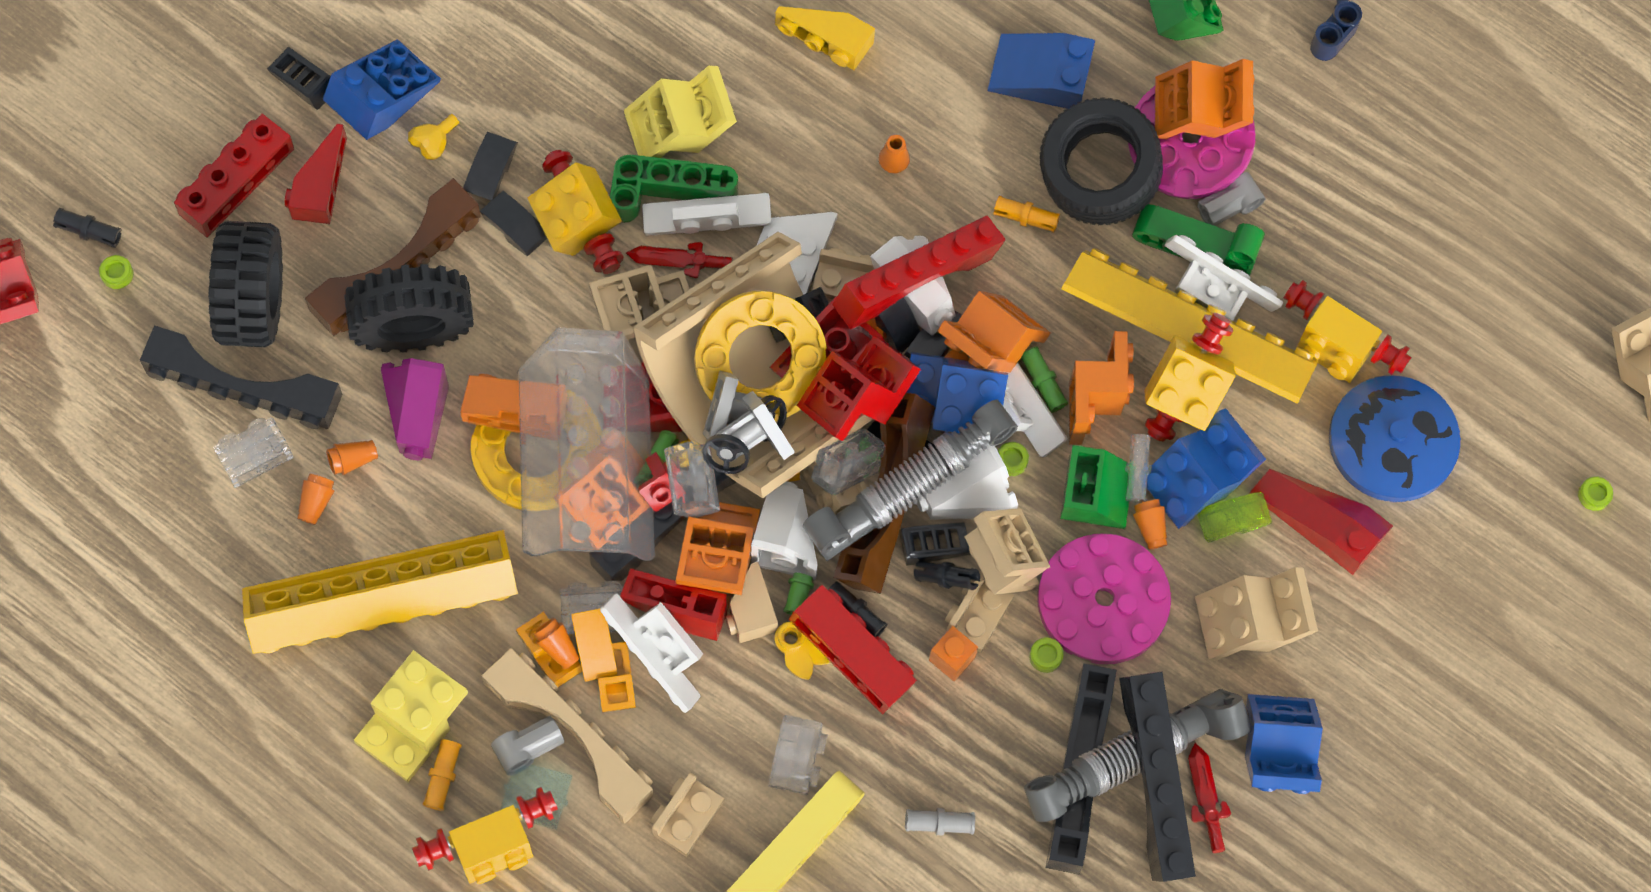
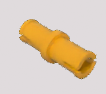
M1000 195L993 212L995 216L998 215L1020 222V226L1027 227V225L1051 231L1052 233H1055L1060 213L1034 207L1032 202L1027 201L1024 204Z
M446 739L440 740L434 768H430L428 773L431 778L425 800L422 804L424 807L444 811L450 783L454 782L456 774L453 772L462 747L460 743Z

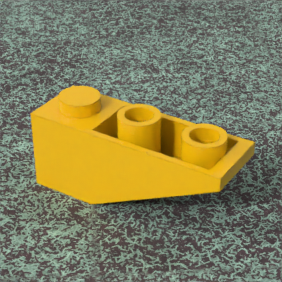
M779 6L775 12V25L783 34L797 37L809 49L815 52H823L835 64L841 67L847 66L855 70L874 43L875 28L850 13Z

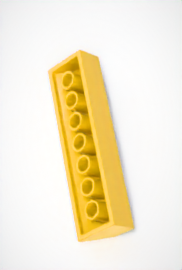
M1092 248L1091 252L1085 250L1080 254L1061 288L1169 342L1176 335L1195 344L1192 340L1194 333H1202L1206 327L1202 322L1204 315H1212L1214 312L1223 316L1226 314V311L1212 304H1209L1206 308L1195 303L1197 297L1188 292L1179 290L1177 294L1166 289L1168 283L1159 278L1150 276L1148 280L1137 275L1139 269L1130 264L1121 262L1119 266L1108 261L1110 255L1096 248ZM1238 318L1236 322L1230 320L1231 323L1229 325L1234 331L1231 336L1222 337L1220 344L1223 346V351L1217 355L1233 362L1235 374L1298 404L1318 364L1317 361L1313 360L1314 354L1298 346L1295 350L1284 346L1285 340L1275 334L1267 332L1266 336L1254 331L1256 326L1241 318Z
M504 530L242 588L243 617L253 654L260 652L272 653L279 648L290 645L303 646L311 643L313 640L326 637L338 638L348 632L357 630L369 631L377 628L379 625L392 622L404 623L418 616H435L443 613L445 610L458 607L471 608L480 602L489 600L501 601L509 598L511 595L518 594Z

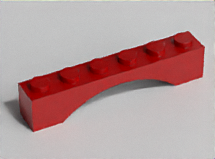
M988 215L846 283L832 305L851 330L875 318L898 300L932 280L957 271H970L992 260L1006 239Z

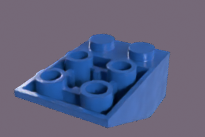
M397 39L332 73L323 100L360 135L368 140L393 125L441 81V78Z

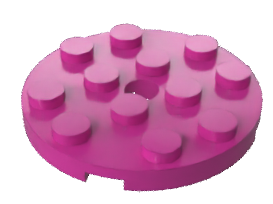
M1155 86L1141 98L1135 109L1138 108L1141 113L1146 115V118L1150 120L1154 128ZM1254 120L1252 124L1217 138L1200 136L1197 143L1184 142L1183 135L1185 132L1168 139L1159 138L1163 157V175L1158 191L1176 198L1198 199L1208 197L1229 187L1245 171L1252 158L1256 139ZM1128 143L1129 151L1133 163L1135 165L1137 154L1133 149L1132 145Z
M1091 534L1067 543L1049 560L1050 567L1043 571L1038 588V610L1047 633L1052 639L1060 643L1065 652L1095 664H1117L1141 655L1159 638L1170 613V586L1160 563L1143 546L1119 535ZM1098 591H1106L1113 595V603L1109 606L1098 604L1095 599Z

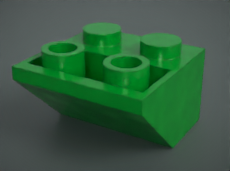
M1149 0L1157 32L1160 36L1179 41L1218 34L1224 31L1221 22L1222 13L1215 0Z
M1073 445L1068 460L1060 519L1125 529L1134 466L1106 450Z

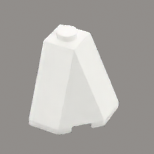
M894 236L870 256L873 268L877 269L928 244V239L924 236H915L913 240H907L903 236ZM942 276L904 296L917 324L932 336L937 332L944 320L952 321L956 316L951 296Z
M987 443L985 451L980 448L979 455L972 454L974 458L970 460L968 468H965L960 474L956 473V477L951 475V480L946 479V484L941 482V487L936 485V491L931 489L932 493H927L926 498L921 495L922 501L916 498L919 510L921 512L926 511L930 520L974 519L983 511L1017 509L1018 503L1015 493L1013 491L1007 493L1006 489L1009 488L1007 478L1009 475L995 446H990Z
M786 481L766 495L751 545V564L758 562L761 568L793 575L795 572L807 574L813 577L815 581L818 564L814 544L803 528V523L808 518L803 489H799L794 483Z

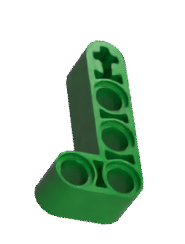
M624 155L616 161L614 166L610 198L622 222H631L636 219L640 212L642 195L679 200L737 196L738 174L732 167L726 165ZM626 171L637 173L635 176L628 178L622 175ZM660 174L668 177L664 181L654 179L655 176ZM690 178L698 179L700 182L695 185L687 184L685 181ZM707 180L710 181V186H707ZM722 183H727L726 187H721ZM621 200L633 202L626 207L618 205V202Z
M1147 204L1140 211L1132 237L1139 243L1181 257L1164 245L1172 236L1184 235L1192 239L1196 243L1195 247L1201 251L1218 255L1223 260L1222 264L1232 270L1239 269L1250 276L1265 233L1259 227L1247 223L1239 224L1234 233L1160 206Z

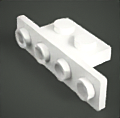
M768 193L648 203L642 206L644 233L646 236L674 233L691 234L708 230L725 231L731 228L764 226L772 223L770 196Z
M1174 235L1166 241L1165 247L1190 262L1176 290H1183L1197 297L1196 302L1207 308L1209 304L1217 306L1226 311L1225 317L1232 321L1246 297L1270 312L1281 308L1283 301L1277 298V293L1266 286L1259 287L1250 281V276L1239 269L1232 270L1222 264L1223 260L1218 255L1211 252L1205 253L1195 247L1196 243L1192 239L1184 235Z
M1017 362L1011 373H1008L1003 407L1018 425L1016 431L1024 432L1041 457H1046L1066 442L1067 436Z
M614 594L600 608L605 620L611 627L615 628L626 642L629 650L635 653L647 667L649 674L666 690L671 701L686 713L701 696L682 671L698 661L703 655L702 651L661 602L637 618L618 594Z

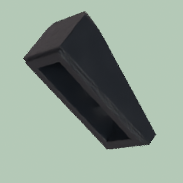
M287 47L267 68L273 76L316 110L326 103L323 98L331 76L290 47ZM293 61H295L296 63L286 73H284L283 71ZM312 77H314V78L304 87V85H305Z
M965 522L901 528L900 538L906 566L915 565L920 560L932 562L971 555L969 545L964 537L967 535ZM957 532L960 547L954 548L951 533ZM944 534L947 548L941 549L938 535ZM932 536L934 549L928 550L926 537ZM913 539L920 540L922 551L915 550Z

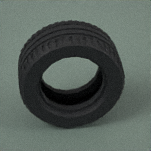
M1105 97L1100 99L1092 98V100L1087 99L1085 102L1080 101L1076 105H1071L1069 109L1063 110L1064 112L1060 113L1058 118H1055L1052 121L1053 123L1049 125L1040 147L1041 172L1047 191L1054 203L1065 214H1069V217L1075 218L1079 222L1083 221L1086 224H1098V226L1103 224L1111 225V223L1117 224L1118 221H1126L1127 218L1130 219L1134 214L1140 213L1139 211L1143 210L1151 202V199L1154 198L1163 175L1161 145L1157 132L1150 120L1138 108L1135 109L1133 105H1128V103L1121 102L1118 99H1105ZM1109 133L1120 136L1132 145L1137 154L1134 169L1123 183L1112 189L1095 191L1084 188L1071 179L1067 172V163L1072 150L1080 141L1094 134Z

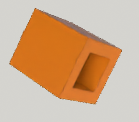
M952 626L931 649L929 661L952 681H955L976 658L978 646Z

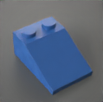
M1067 33L1001 34L988 91L1069 109L1071 105H1076L1077 102L1082 101L1095 40Z

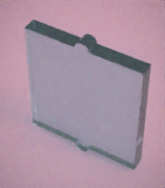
M524 765L515 770L516 774L510 776L509 783L504 785L506 792L500 810L514 805L520 811L516 797L521 795L525 800L531 799L536 796V789L542 787L544 793L551 791L558 810L552 812L554 819L548 820L546 817L541 816L534 819V824L557 830L563 808L568 805L566 798L573 776L534 765L529 767Z

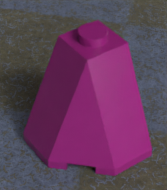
M414 358L403 359L401 366L394 367L395 364L391 362L382 364L381 374L399 453L403 454L405 458L415 461H421L423 458L432 459L449 390L444 364Z

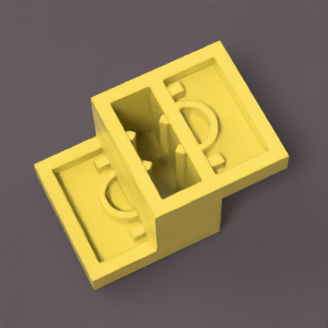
M710 65L691 81L661 78L623 110L637 154L639 156L657 158L663 157L669 151L699 153L737 122L719 67Z
M413 650L371 702L375 714L356 736L354 742L405 781L409 782L438 746L440 740L450 731L447 719L468 694V691Z

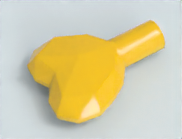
M450 114L438 125L421 124L415 126L408 132V142L412 146L420 148L421 154L426 160H435L445 150L447 143L446 134L455 128L459 121L453 114Z

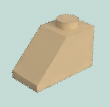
M758 562L751 564L746 573L742 595H734L730 602V615L725 616L730 635L737 634L739 644L773 634L778 629V621Z

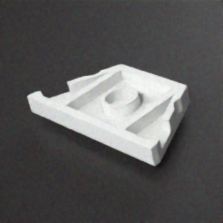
M835 212L771 218L772 223L764 225L757 245L776 232H780L801 244L802 254L789 263L803 295L809 291L818 268L820 251L826 248L837 220V213Z

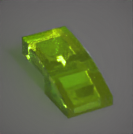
M1263 492L1221 501L1206 506L1197 514L1205 540L1208 543L1237 532L1244 534L1273 523Z

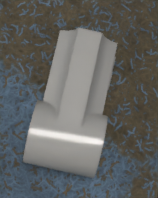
M1244 172L1226 189L1199 201L1197 207L1203 221L1216 226L1240 212L1244 215L1254 211L1264 203L1266 198L1249 172Z
M550 715L520 732L512 730L502 734L492 742L491 747L506 774L515 775L527 769L535 758L565 742L559 727Z

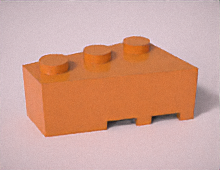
M489 374L469 375L460 411L462 421L559 442L568 406L565 386L500 379Z

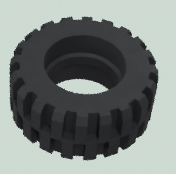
M225 221L218 226L215 232L216 237L213 240V251L211 252L208 297L211 334L220 345L265 348L275 341L280 320L283 289V252L280 231L272 223Z

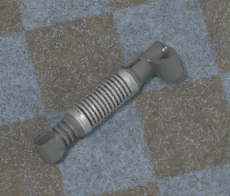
M992 400L983 405L972 416V424L968 421L965 423L967 428L964 429L962 426L958 428L960 433L957 434L955 431L952 433L945 432L933 440L937 450L928 443L930 449L923 447L925 452L922 453L919 450L920 456L914 454V460L909 457L910 463L904 461V467L902 464H899L900 470L894 467L896 473L893 474L892 471H889L890 477L884 474L886 480L879 478L881 483L879 484L875 481L876 487H873V485H870V488L866 487L861 493L857 494L855 502L836 515L830 507H824L809 516L803 523V528L825 560L829 561L874 528L881 529L886 524H889V522H892V516L897 518V513L902 515V509L907 511V506L912 508V503L917 505L916 498L922 501L921 495L926 498L927 493H932L931 489L936 491V485L941 487V482L946 484V479L951 480V475L956 477V473L960 474L965 468L969 467L970 460L974 458L973 453L979 455L980 448L983 451L987 449V443L990 446H997L1010 438L1018 429V425L1000 401Z
M1218 689L1174 713H1169L1177 755L1187 748L1188 743L1205 734L1221 740H1233L1245 736L1252 730L1242 696L1223 689ZM1131 730L1123 733V735H1119L1117 738H1113V740H1109L1102 746H1098V748H1094L1092 751H1088V753L1082 754L1074 759L1072 766L1062 770V772H1058L1054 776H1041L1028 782L1024 786V790L1034 819L1038 822H1047L1059 818L1067 811L1068 805H1072L1083 797L1100 796L1109 789H1113L1114 786H1118L1141 773L1133 735H1130L1132 733Z

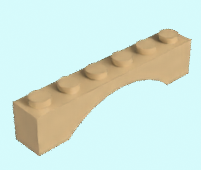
M510 648L481 675L484 685L506 707L525 709L545 717L551 715L555 722L570 732L585 749L594 766L598 780L600 801L625 824L653 797V789L650 787L653 784L652 780L641 769L635 772L627 764L629 761L628 756L617 745L611 748L603 740L606 737L604 732L594 722L588 725L580 717L582 714L580 708L569 698L564 701L556 693L559 690L556 684L546 675L541 678L533 670L536 667L535 664L525 653L521 652L518 655Z

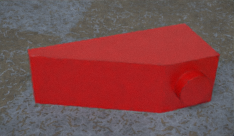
M336 124L295 175L292 189L287 188L285 207L289 208L292 220L323 224L331 223L347 141L343 124Z
M631 568L620 595L625 603L645 613L661 602L686 633L714 641L718 640L725 616L727 615L726 594L676 584L675 580Z

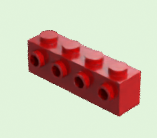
M263 113L256 120L249 121L243 128L242 134L234 142L227 143L223 147L220 156L212 164L204 166L198 178L190 186L184 187L178 193L174 204L179 216L208 238L294 150L291 136Z
M821 585L792 613L789 620L883 715L917 681L913 677L914 673L904 661H897L889 653L890 648L883 639L878 636L874 637L866 629V623L858 614L850 613L842 605L841 597L834 590H827Z

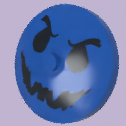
M1380 376L1358 384L1342 398L1330 422L1329 447L1340 473L1352 486L1362 493L1383 501H1412L1435 491L1453 470L1460 452V430L1456 417L1448 403L1431 387L1408 377Z

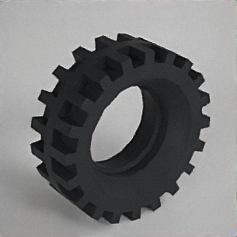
M421 264L418 268H409V265H401V269L396 270L384 268L380 274H366L365 280L356 279L352 282L353 287H347L345 290L344 299L349 338L354 340L357 346L366 345L367 350L372 351L376 348H381V352L388 353L391 350H399L400 353H404L408 349L418 348L419 351L426 350L427 346L435 345L440 347L444 345V341L454 342L458 340V334L466 335L469 332V327L474 325L469 281H467L465 274L459 275V271L456 269L446 271V266L439 265L436 268H429L428 264Z

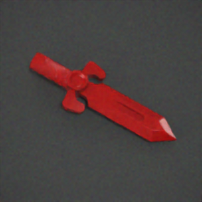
M694 242L687 245L688 250L695 251L694 254H690L687 250L642 245L626 252L638 264L678 268L692 265L694 266L693 268L684 269V274L692 278H698L700 270L705 267L722 269L733 261V257L705 255L702 252V242Z
M1195 742L1188 760L1197 802L1203 808L1204 815L1199 812L1198 806L1194 805L1191 809V821L1204 822L1207 826L1212 853H1220L1225 851L1219 819L1230 817L1231 811L1225 801L1220 803L1221 811L1218 812L1215 806L1219 801L1209 755Z

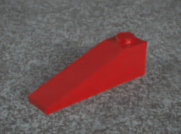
M1272 469L1266 472L1249 493L1352 575L1355 574L1393 527L1392 524L1367 505Z

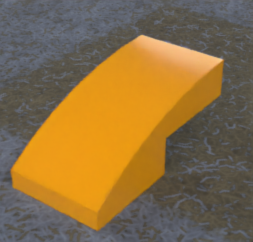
M600 609L571 614L585 682L597 680L598 678L617 676L618 672L608 623Z
M543 611L517 628L516 632L544 674L557 687H560L581 673L582 666L577 661L567 669H563L561 665L535 643L537 639L533 632L543 623L550 620Z
M626 642L612 643L618 675L598 678L602 712L636 708Z

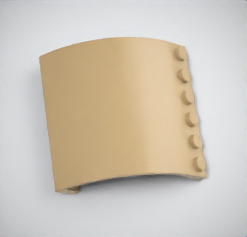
M776 232L633 327L640 355L655 389L677 424L702 453L707 441L703 431L711 400L703 391L696 374L694 356L697 338L705 321L712 312L722 303L737 295L751 291H772L792 299L803 295L789 263L802 254L801 244L780 232ZM767 325L749 327L738 334L731 344L729 352L730 370L739 379V382L747 387L760 389L772 386L780 381L781 378L769 367L790 346V343L787 339L776 343ZM799 410L786 418L781 430L795 453L784 460L769 441H761L749 450L750 459L743 471L726 475L761 498H764L842 441L832 436L806 413ZM861 414L846 438L873 419ZM708 446L709 456L716 463L723 466L724 461L717 456V450ZM744 454L730 461L729 467L743 464L745 461Z

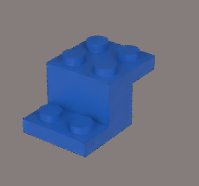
M911 352L910 361L921 370L906 393L917 394L936 407L932 418L933 429L960 433L958 428L961 426L964 429L967 428L965 423L968 421L972 424V416L983 405L992 400H999L1002 405L1004 404L1008 373L975 368L966 360Z
M1225 408L1213 416L1205 431L1200 429L1197 432L1179 438L1139 479L1155 499H1159L1160 505L1165 507L1166 514L1177 528L1180 529L1186 526L1206 506L1225 499L1266 458Z
M1247 694L1246 708L1252 730L1247 736L1245 760L1251 786L1267 792L1275 791L1276 789L1291 790L1298 794L1320 792L1322 778L1318 768V758L1323 727L1315 700Z

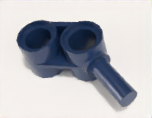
M1336 0L1337 5L1334 7V13L1326 22L1318 26L1312 39L1310 50L1315 58L1322 61L1333 59L1354 36L1362 18V10L1357 3L1349 0ZM1340 18H1347L1351 23H1345ZM1321 39H1328L1333 44H1326Z

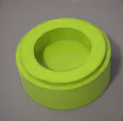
M109 256L103 260L99 267L100 277L109 288H124L133 279V268L128 259L123 256Z
M1007 442L998 449V453L1006 466L1009 476H1017L1025 471L1029 461V454L1022 444Z
M1590 477L1580 486L1578 498L1585 508L1599 511L1607 507L1611 502L1613 488L1602 477Z
M1048 637L1037 640L1032 645L1029 654L1032 666L1043 673H1050L1058 669L1064 656L1060 643Z

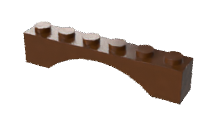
M454 178L429 197L426 213L419 229L411 241L396 256L381 266L364 273L347 277L329 278L305 297L309 311L333 337L340 331H347L348 324L344 295L346 294L345 290L347 287H353V281L356 279L365 280V275L368 273L380 274L384 268L396 270L401 269V265H409V268H418L421 264H428L430 258L437 252L447 250L459 234L463 231L468 232L477 225L481 217L479 204Z
M905 393L885 425L880 423L881 462L877 481L879 484L881 483L879 478L886 480L884 474L890 477L889 471H892L893 474L896 473L894 467L900 470L899 464H902L904 467V461L910 463L909 457L914 460V454L920 456L918 451L923 452L936 407L917 394ZM902 509V515L897 513V518L892 516V522H889V524H886L881 529L874 528L841 551L833 578L854 590L881 594L905 511Z

